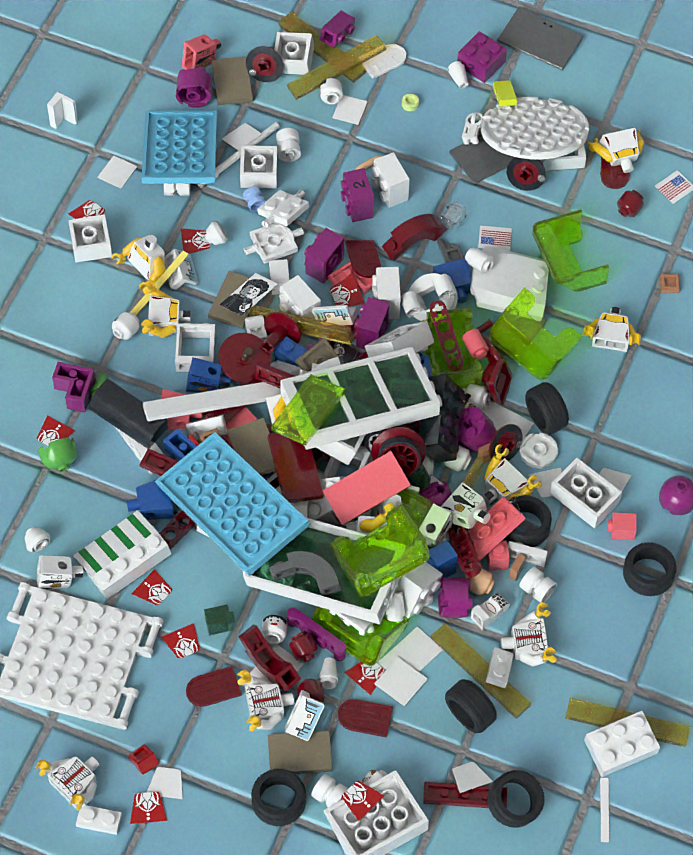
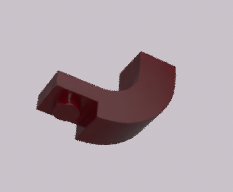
M418 215L403 222L390 232L392 237L382 245V248L389 258L395 261L415 242L423 239L436 241L447 228L436 215Z
M253 624L238 636L246 648L245 652L250 660L270 682L278 684L281 690L287 691L301 680L292 663L283 660L270 647L258 626Z

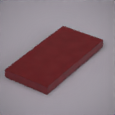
M298 431L268 434L267 439L282 496L289 503L323 499L324 494L312 450H306Z

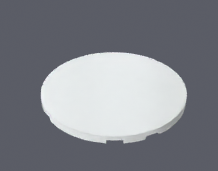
M538 97L517 98V105L499 106L497 104L494 109H489L483 116L481 133L484 140L491 147L504 154L524 159H550L567 155L580 148L588 138L589 123L580 110L572 105H564L560 100L552 98L539 100Z

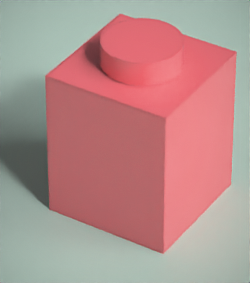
M612 513L611 520L607 522V531L611 532V539L634 540L636 535V514Z
M507 541L500 542L486 555L488 571L508 569L510 558Z

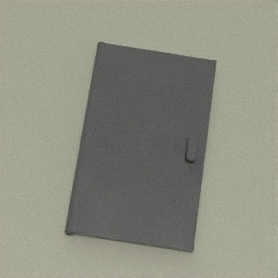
M518 7L497 41L563 70L582 40L583 35Z
M482 134L478 136V144H473L472 142L469 144L463 143L449 151L450 155L471 179L473 184L507 168L509 162L514 158V156L504 154L491 147L484 140Z

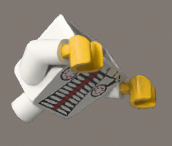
M543 602L538 604L537 610H534L512 626L511 637L501 638L502 650L513 649L516 660H520L532 667L546 663L548 660L551 663L557 660L552 655L557 653V651L552 647H548L544 618H541V616L548 617L551 612L549 610L543 612L544 608L548 607Z
M247 670L240 671L237 675L242 678L237 681L238 684H247L245 686V694L250 718L246 723L252 724L249 730L254 731L256 728L271 730L284 718L283 707L294 705L293 694L280 695L278 684L251 676Z
M91 756L85 763L77 757L47 762L46 760L38 761L35 769H42L39 775L44 776L48 772L49 782L77 810H81L82 805L93 800L97 788L96 776L93 771L100 766L94 757Z

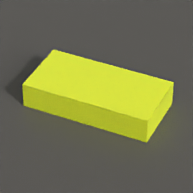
M510 80L493 82V90L499 106L517 105V98Z

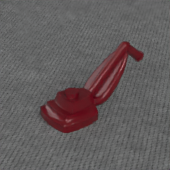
M488 319V321L476 328L489 347V351L485 356L489 364L481 374V382L485 384L496 404L503 405L510 388L512 372L506 359L502 358L495 346L482 334L489 328L494 327L493 322Z

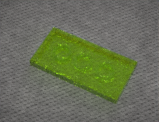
M310 374L272 424L271 430L303 445H307L343 397L345 389Z

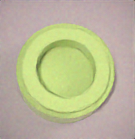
M415 94L404 95L402 98L403 109L406 111L417 110L419 107V97Z

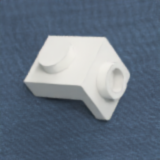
M263 315L245 318L247 333L253 334L265 341L267 335L264 328Z

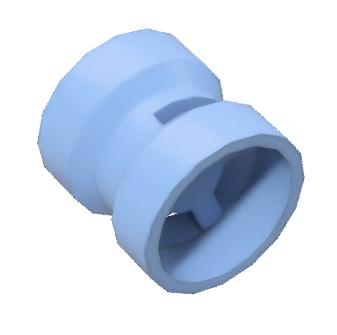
M250 187L243 193L245 201L248 202L249 210L252 212H257L258 208L266 202L264 197L261 196L259 187Z

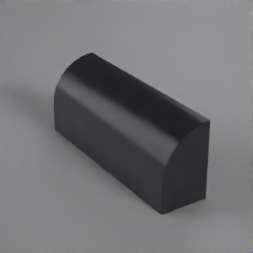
M108 378L96 390L90 401L89 409L147 449H150L168 429L167 418L147 421L143 402Z

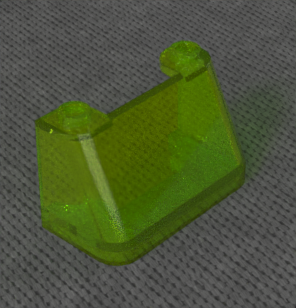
M316 606L312 617L314 622L345 643L346 652L368 666L375 665L406 629L410 620L403 616L402 621L395 622L389 621L383 616L380 624L373 623L374 632H366L362 636L359 634L358 629L352 625H346L337 614L335 616L331 614L329 609Z

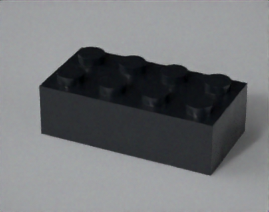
M447 374L430 376L428 379L433 382L436 395L441 397L442 406H440L439 415L420 420L419 435L425 442L426 455L435 463L454 461L457 459V452L459 451L458 442L459 435L461 434L460 426L461 418L463 417L462 409L465 391ZM424 394L423 402H427L428 400Z

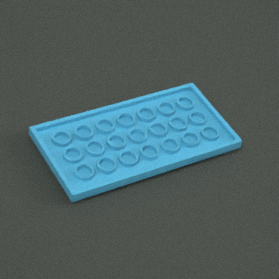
M215 432L155 481L157 486L248 576L253 574L310 525L309 521Z

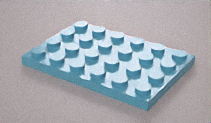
M217 110L146 111L142 183H215Z

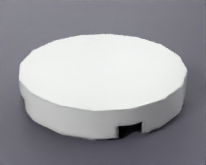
M532 433L522 440L519 454L526 465L537 469L546 468L552 465L557 458V443L551 436L545 433Z

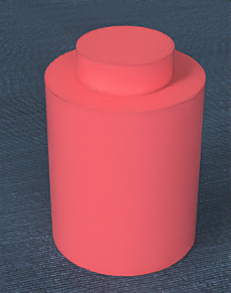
M478 329L469 330L462 336V340L472 358L482 359L487 355L489 347Z

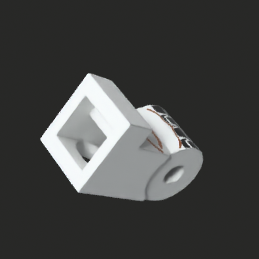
M496 593L480 606L477 605L472 608L470 618L483 630L504 614L510 607V604L500 593Z

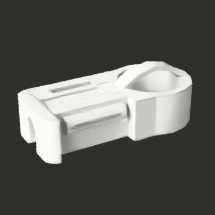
M472 113L467 116L462 133L464 144H469L470 142L473 144L479 143L478 135L481 131V122L483 120L481 113Z

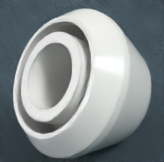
M213 221L206 229L207 234H205V238L210 244L213 243L214 245L227 243L228 235L219 222Z
M32 527L27 530L24 538L27 550L34 553L43 550L50 543V534L39 527Z

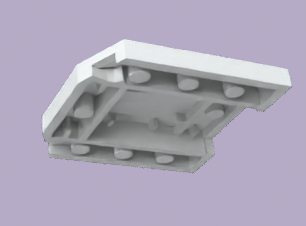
M485 246L482 251L493 258V267L485 273H481L473 267L470 291L472 295H475L477 307L541 321L546 303L549 261Z

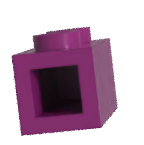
M342 10L339 11L322 27L320 41L332 48H335L339 43L342 44L345 38L354 32L355 18Z

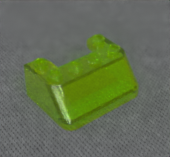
M581 209L536 222L532 229V235L553 280L576 292L606 284L609 272L608 264L582 272L570 247L571 244L580 242L583 237V232L580 228Z
M524 287L505 308L492 326L489 335L490 339L532 376L538 380H546L580 343L582 335L573 328H565L555 338L527 314L534 306L535 297Z

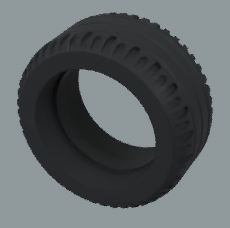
M543 382L526 392L525 401L527 409L540 431L550 435L568 425L569 414L566 404L552 384Z
M530 495L516 496L520 512L534 514L541 521L542 525L537 530L531 532H523L515 528L504 539L507 542H520L526 546L536 547L543 543L550 533L552 523L551 512L548 506L539 498Z
M653 542L638 544V546L636 545L628 552L623 566L624 580L629 588L635 593L637 592V594L650 597L658 596L666 592L673 584L677 570L676 561L672 553L662 545ZM642 559H652L664 567L666 574L660 579L648 580L638 575L633 565Z
M461 679L446 692L445 701L448 708L456 719L471 732L482 733L497 719V712L493 703L472 681Z
M273 769L266 771V773L264 772L257 778L252 787L251 801L253 810L261 821L272 826H285L295 822L302 815L306 806V789L302 780L295 773L285 769ZM273 785H285L295 792L297 799L291 807L277 811L266 807L261 801V796L267 788Z
M520 770L508 771L498 777L491 784L487 795L488 808L493 817L502 825L512 828L523 827L534 821L540 815L545 801L544 792L538 780L533 775ZM505 784H519L528 792L530 809L527 814L515 815L505 808L501 799V791Z

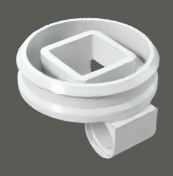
M436 273L419 277L411 285L409 291L400 296V301L408 317L414 316L420 322L427 321L429 325H434L430 310H427L422 296L436 290L438 297L445 303L450 317L456 308L458 299L451 277L447 274L440 275ZM439 304L432 309L433 312L436 311L438 314V318L435 317V321L440 318H447L446 314L442 316L441 309H443V306H439Z

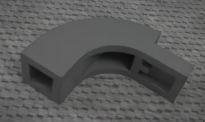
M305 551L286 553L288 561H279L274 566L269 567L275 581L295 574H307L317 581L322 596L342 591L339 580L331 565L314 553Z

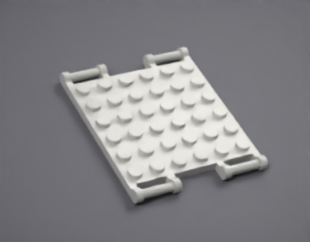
M21 582L12 611L7 616L8 621L20 624L9 656L7 657L0 653V664L5 665L0 677V697L123 730L127 729V720L133 702L139 694V691L135 688H125L136 655L147 658L152 657V648L164 620L159 617H149L33 587ZM29 594L31 598L25 614L20 616L19 612L25 596ZM147 625L152 626L145 647H140ZM125 696L127 698L120 718L115 719L121 698Z

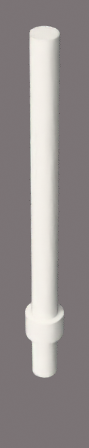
M277 122L273 123L262 132V135L246 146L258 145L279 129V124ZM241 149L216 167L215 179L219 177L221 172L241 158ZM197 183L200 188L206 185L204 183Z

